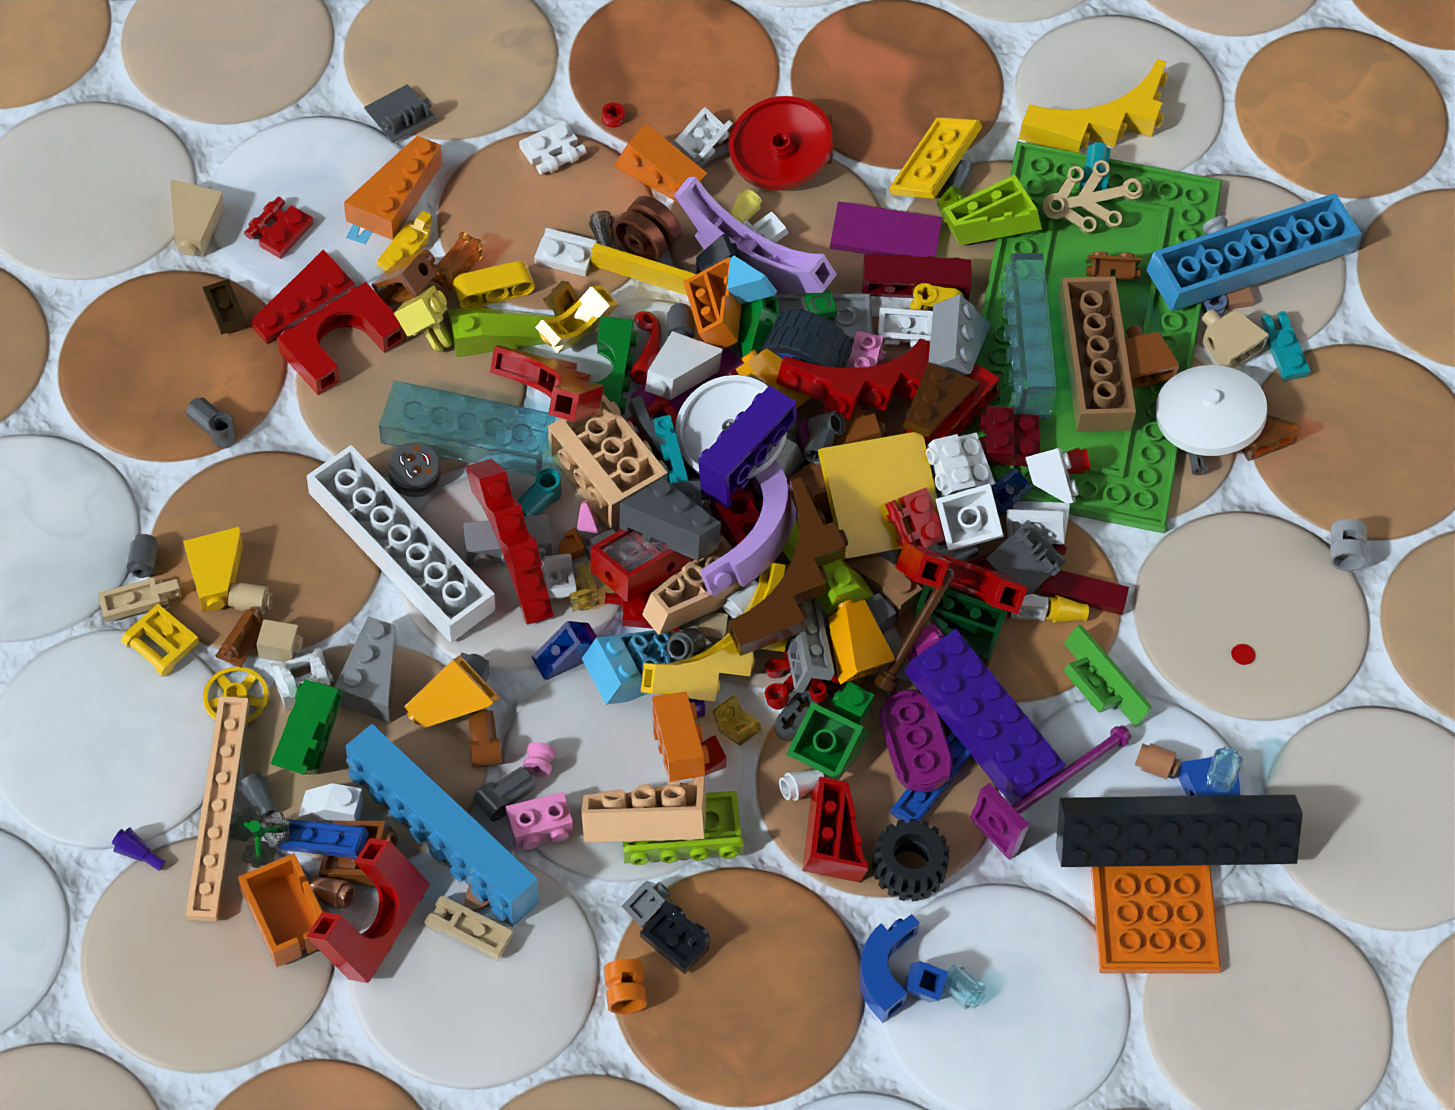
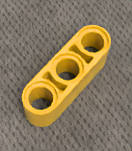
M514 261L464 273L453 280V286L462 308L481 307L529 295L535 289L530 270L525 261Z

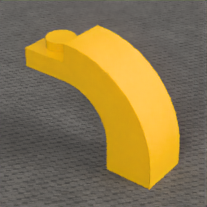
M602 285L591 286L570 309L558 317L542 319L536 328L540 332L541 339L559 353L574 346L600 325L601 316L608 317L619 306V303Z

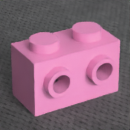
M564 792L506 806V820L515 850L522 848L530 850L542 843L549 841L561 842L569 836H573V821Z

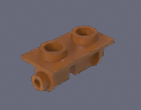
M1093 252L1085 260V263H1091V266H1086V276L1110 277L1111 270H1115L1116 280L1134 281L1135 279H1140V268H1136V266L1140 264L1142 258L1135 257L1133 253H1120L1119 256H1108L1107 252Z
M250 607L243 612L215 655L216 658L237 667H242L258 641L264 620L259 617L260 611L257 608Z

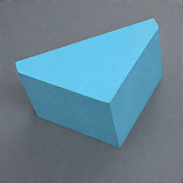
M733 255L730 259L727 289L740 305L773 296L778 292L764 274Z

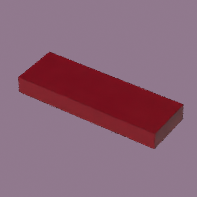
M1060 570L1056 575H1051L1042 583L1040 595L1053 598L1058 595L1081 604H1088L1090 608L1123 615L1129 587Z

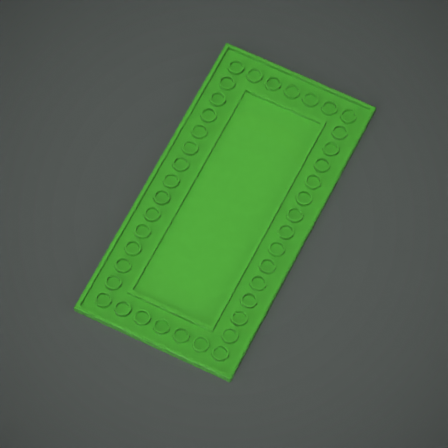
M1017 141L1010 176L1016 175L1036 206L1042 230L997 238L981 314L991 325L975 362L1000 378V394L989 406L1014 407V414L1040 415V453L1061 448L1062 453L1077 447L1087 449L1090 470L1084 471V474H1068L1070 480H1075L1079 494L1074 496L1076 502L1070 504L1069 515L1164 534L1179 449L1162 434L1156 419L1157 397L1166 383L1133 389L1136 415L1131 430L1077 432L1059 311L1058 292L1062 278L1091 277L1086 276V266H1091V263H1085V260L1093 252H1107L1108 256H1119L1120 253L1135 254V257L1142 258L1140 264L1136 266V268H1140V279H1135L1134 281L1116 280L1124 337L1128 338L1126 330L1134 325H1140L1144 334L1160 333L1179 363L1177 374L1192 368L1202 302L1171 312L1146 269L1154 251L1205 235L1202 226L1217 216L1222 180L1109 159V177L1106 189L1122 186L1126 180L1134 178L1142 183L1143 193L1136 201H1127L1121 197L1097 203L1108 211H1118L1122 215V222L1116 228L1108 227L1105 221L1082 207L1072 208L1073 211L1083 218L1090 216L1096 220L1097 226L1095 230L1090 234H1085L1080 230V227L1065 218L1058 220L1048 218L1044 214L1042 206L1048 195L1060 191L1071 167L1079 166L1083 169L1087 154ZM1077 171L1071 172L1072 178H1080V174ZM1080 182L1074 185L1067 198L1080 194ZM1131 184L1128 186L1130 192H1137L1135 185ZM1053 202L1051 204L1052 208L1055 210H1059L1061 208V205L1058 202ZM1112 215L1109 217L1111 223H1118L1116 216ZM1085 221L1083 223L1086 229L1093 228L1091 222ZM1111 270V276H1115V270ZM980 415L960 436L977 432L979 440L980 437H984V430H979ZM989 465L995 484L991 487L994 500L1014 503L1015 501L1065 503L1033 485L1028 467Z

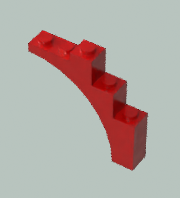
M919 338L913 348L901 357L884 364L861 368L826 367L785 356L781 362L776 383L825 402L824 410L830 412L837 411L836 413H841L847 419H850L858 402L885 411L894 394L913 401L929 362L930 342Z
M501 345L494 346L490 373L526 384L549 396L551 401L548 415L575 422L599 413L604 385L589 382L591 374L576 371L577 363L555 357L546 358Z
M492 458L465 466L471 491L482 506L501 548L524 622L528 625L553 617L554 614L541 569L543 565L537 542L527 530L521 504L512 496L506 471Z

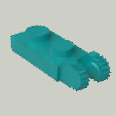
M1280 311L1277 313V321L1281 329L1275 331L1271 316L1269 314L1262 315V326L1269 335L1267 344L1282 380L1287 381L1309 376L1311 370L1293 327H1290V320L1286 312Z

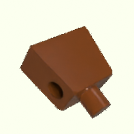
M423 250L422 252L401 258L373 282L371 286L388 306L413 299L436 275V271L432 266L435 262V257L430 251Z
M1140 325L1131 326L1126 330L1128 338H1125L1132 389L1166 383L1173 376L1177 375L1179 363L1160 333L1144 334Z

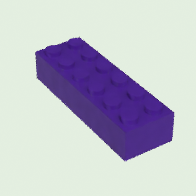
M956 629L911 660L905 670L907 676L1011 805L1065 767L1066 764Z

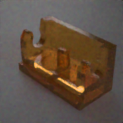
M460 232L457 235L459 238L455 245L437 265L431 264L436 271V275L431 281L450 292L454 289L453 280L461 274L468 273L483 257L482 241L478 238L475 239L465 232Z

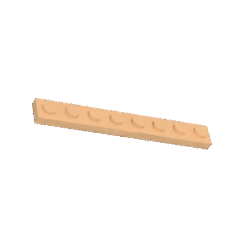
M219 696L186 909L187 920L218 921L250 705L249 698Z

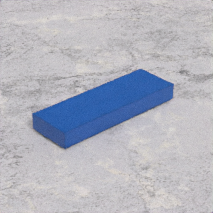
M286 819L285 831L281 833L277 846L285 851L357 859L365 846L369 832L364 827Z

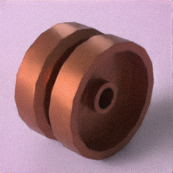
M645 195L639 196L629 206L627 212H624L614 222L613 234L625 252L658 262L667 252V249L681 237V227L670 209L655 198Z

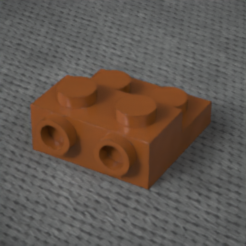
M332 821V824L366 828L369 832L366 843L369 838L389 840L397 848V834L386 821ZM323 855L318 873L319 876L350 880L354 885L375 886L371 879L354 863L356 859Z

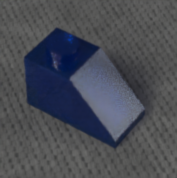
M1015 467L991 487L999 517L1033 488Z
M566 621L531 658L544 680H549L584 664L582 657L597 638V635L589 623Z

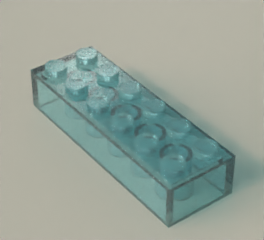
M1011 253L1009 264L1004 265V280H1001V296H1006V302H1003V318H1008V324L1005 325V340L1010 341V347H1007V363H1012V369L1009 370V386H1014V392L1011 393V407L1016 409V414L1040 415V420H1049L1056 394V379L1043 253Z
M394 380L379 423L381 444L396 447L410 442H419L433 448L438 456L471 463L492 458L504 470L536 476L539 471L545 469L549 455L548 425L555 422V416L548 415V412Z

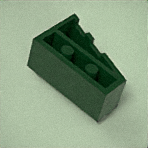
M925 585L917 604L916 619L934 587ZM947 589L926 626L934 624L940 629L944 637L956 629L988 668L1004 628L1007 611L993 607L987 602Z

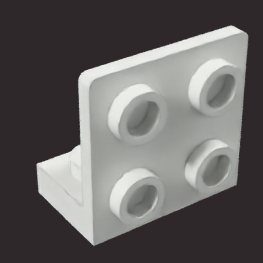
M1015 501L1013 510L1008 509L1006 515L1008 538L1028 520L1050 544H1064L1070 504Z

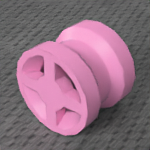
M530 743L527 747L528 758L523 762V769H526L533 776H549L552 771L551 761L555 759L556 750L545 743Z

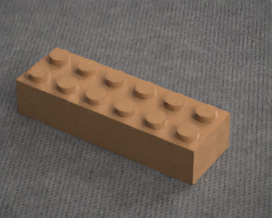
M1115 276L1062 278L1058 292V303L1076 431L1131 430L1136 415L1116 278Z

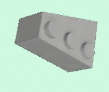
M368 616L334 686L345 690L340 706L389 723L397 646L395 625Z

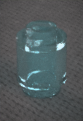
M1223 747L1215 750L1206 776L1208 779L1207 785L1211 789L1226 793L1235 786L1243 763V758L1236 749Z
M954 964L946 970L949 973L943 990L964 1009L969 1007L976 1008L985 998L983 993L985 986L964 967L959 968Z

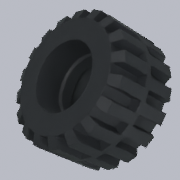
M910 818L909 823H905L904 819L898 820L896 826L891 823L886 827V832L882 831L879 835L872 862V868H874L873 875L875 880L879 879L878 885L882 890L888 888L887 894L891 897L897 894L900 895L899 900L905 901L906 897H911L912 901H918L919 896L922 895L926 899L930 897L931 891L936 893L940 888V884H943L949 864L950 850L949 846H945L947 841L945 836H938L939 829L935 826L932 829L929 828V822L923 820L922 824H919L913 818ZM912 851L920 854L927 864L918 869H910L899 864L895 856L900 852Z

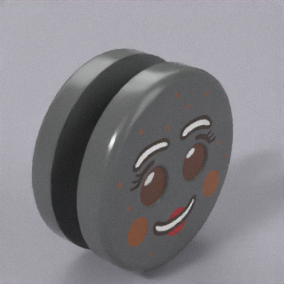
M419 442L406 443L396 448L389 458V479L393 488L399 493L409 497H420L432 492L439 484L441 478L440 459L436 451L430 446Z

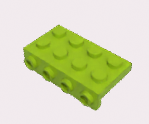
M737 791L706 793L707 805L704 839L691 841H622L624 864L631 863L632 865L639 866L653 861L673 863L679 859L702 861L708 857L720 856L724 859H730L737 855H743L744 841L741 834Z

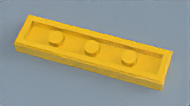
M594 243L591 250V266L687 295L683 281L696 275L689 271L598 243Z

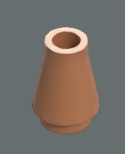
M314 875L309 882L313 893L336 909H347L354 899L355 887L350 885V882L347 880Z

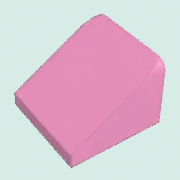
M586 499L581 503L577 528L580 531L598 534L601 531L600 523L591 500Z

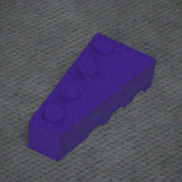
M770 385L762 393H758L754 397L752 404L736 416L734 423L718 435L716 442L700 454L698 464L701 492L728 509L734 502L731 496L737 488L743 490L749 482L747 477L754 465L760 467L766 460L769 446L775 447L797 419L796 401Z

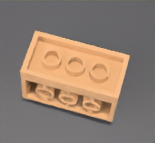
M604 394L602 395L599 413L575 422L561 418L548 425L549 457L584 500H591L597 517L607 530L613 529L615 531L620 529L621 502L662 478L666 481L668 479V468L665 463L655 458L650 445L638 437L634 425L630 421H625L617 404L613 401L610 402Z

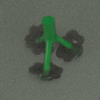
M249 806L243 808L241 812H235L232 816L231 834L239 836V839L242 841H247L250 837L255 838V845H247L245 852L241 856L242 861L246 864H251L253 868H259L274 862L276 849L269 847L267 842L262 841L263 836L266 841H271L275 847L290 840V821L284 819V815L280 811L274 812L271 817L265 819L266 827L261 825L263 822L262 816L256 814L255 809Z

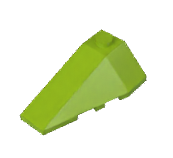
M476 306L447 310L456 357L493 352L494 346L497 345L515 349L546 344L541 339L540 332L536 326L542 319L558 317Z

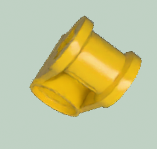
M922 283L914 289V299L910 303V310H921V306L924 305L923 311H933L934 304L959 294L963 296V294L954 288H944Z

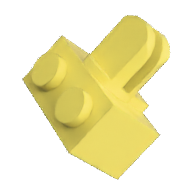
M434 285L420 292L415 298L406 300L395 311L394 314L408 337L412 334L415 336L424 332L436 352L444 350V347L447 348L453 345V338L443 322L444 317L442 316L448 309L446 307L447 301L443 293L439 290L437 291Z

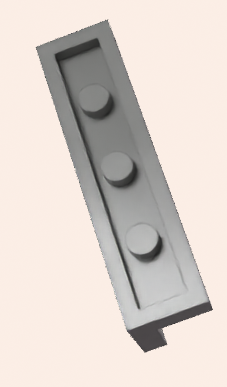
M815 598L800 603L804 606L808 617L805 620L804 632L789 637V641L786 644L795 692L800 693L805 691L811 678L831 680L835 673L821 606Z

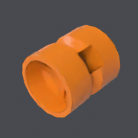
M619 959L607 963L604 966L605 986L609 988L606 991L608 1010L615 1014H631L643 1010L647 1006L646 990L642 985L644 983L643 963L636 959Z

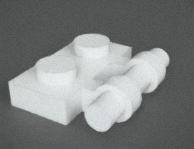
M565 121L519 141V148L532 166L542 162L536 165L540 175L548 171L552 173L558 170L559 166L567 162L574 163L579 160L580 156L587 154L583 144L574 148V146L578 145V138Z

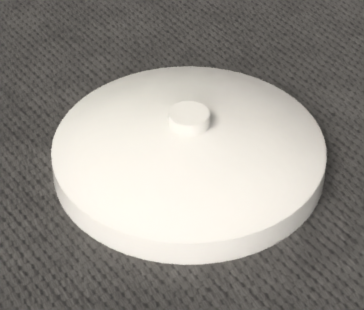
M1220 365L1197 366L1178 373L1162 387L1156 402V419L1162 434L1176 447L1198 455H1225L1245 448L1260 435L1267 418L1266 397L1258 383L1237 369Z
M730 375L708 381L691 393L679 411L675 432L681 455L693 471L699 474L698 458L703 450L709 449L716 442L718 435L734 423L736 416L752 404L754 397L768 387L766 384L751 377ZM787 432L775 447L769 446L766 460L760 467L754 465L747 479L763 472L777 459L784 447Z

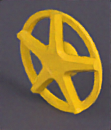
M229 667L217 672L209 679L203 691L204 708L214 720H216V713L211 708L218 707L219 697L208 700V692L216 679L224 690L223 697L249 698L250 705L259 707L248 716L247 723L259 717L268 706L269 690L265 680L256 671L245 667ZM232 671L249 673L241 683H231L224 674ZM256 678L263 687V699L248 694V690Z

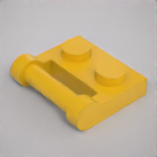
M157 604L123 634L121 642L128 648L132 647L156 667L155 671L165 677L172 671L174 665L199 644V638ZM145 633L168 654L162 658L139 637Z

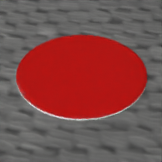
M1238 644L1233 647L1231 656L1236 663L1249 665L1255 659V652L1249 645Z

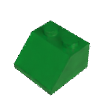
M811 702L786 755L839 780L857 758L870 731Z

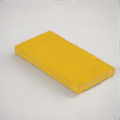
M936 118L888 188L891 195L935 199L981 130L980 120Z

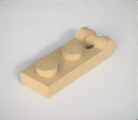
M444 896L439 897L435 903V911L429 913L424 921L432 930L441 931L496 960L500 959L513 937L512 930ZM446 914L453 915L450 921L444 919Z

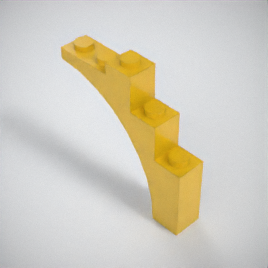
M1156 59L1150 73L1137 87L1126 95L1106 104L1072 110L1050 109L1029 104L1021 124L1019 139L1036 145L1080 153L1081 148H1087L1089 140L1115 147L1118 137L1123 139L1126 130L1152 137L1154 129H1160L1164 114L1160 113L1163 102L1159 101L1161 92L1158 89L1159 87L1164 88L1168 73L1164 72L1166 61Z
M772 563L760 574L757 588L745 612L751 610L764 600L778 585L786 573L784 564ZM728 633L722 640L706 651L688 659L670 663H644L640 692L667 695L686 691L688 698L716 701V695L720 690L719 673L750 677L751 670L755 665V656L753 652L739 656L730 633ZM786 638L760 649L785 652V647L789 640Z

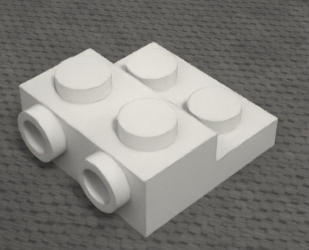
M977 432L959 437L956 434L934 439L926 446L928 462L933 469L937 489L940 490L942 497L990 484L992 487L995 484Z

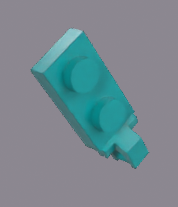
M671 416L655 418V435L665 443L660 445L664 461L669 460L671 470L667 471L669 483L672 485L673 482L688 481Z

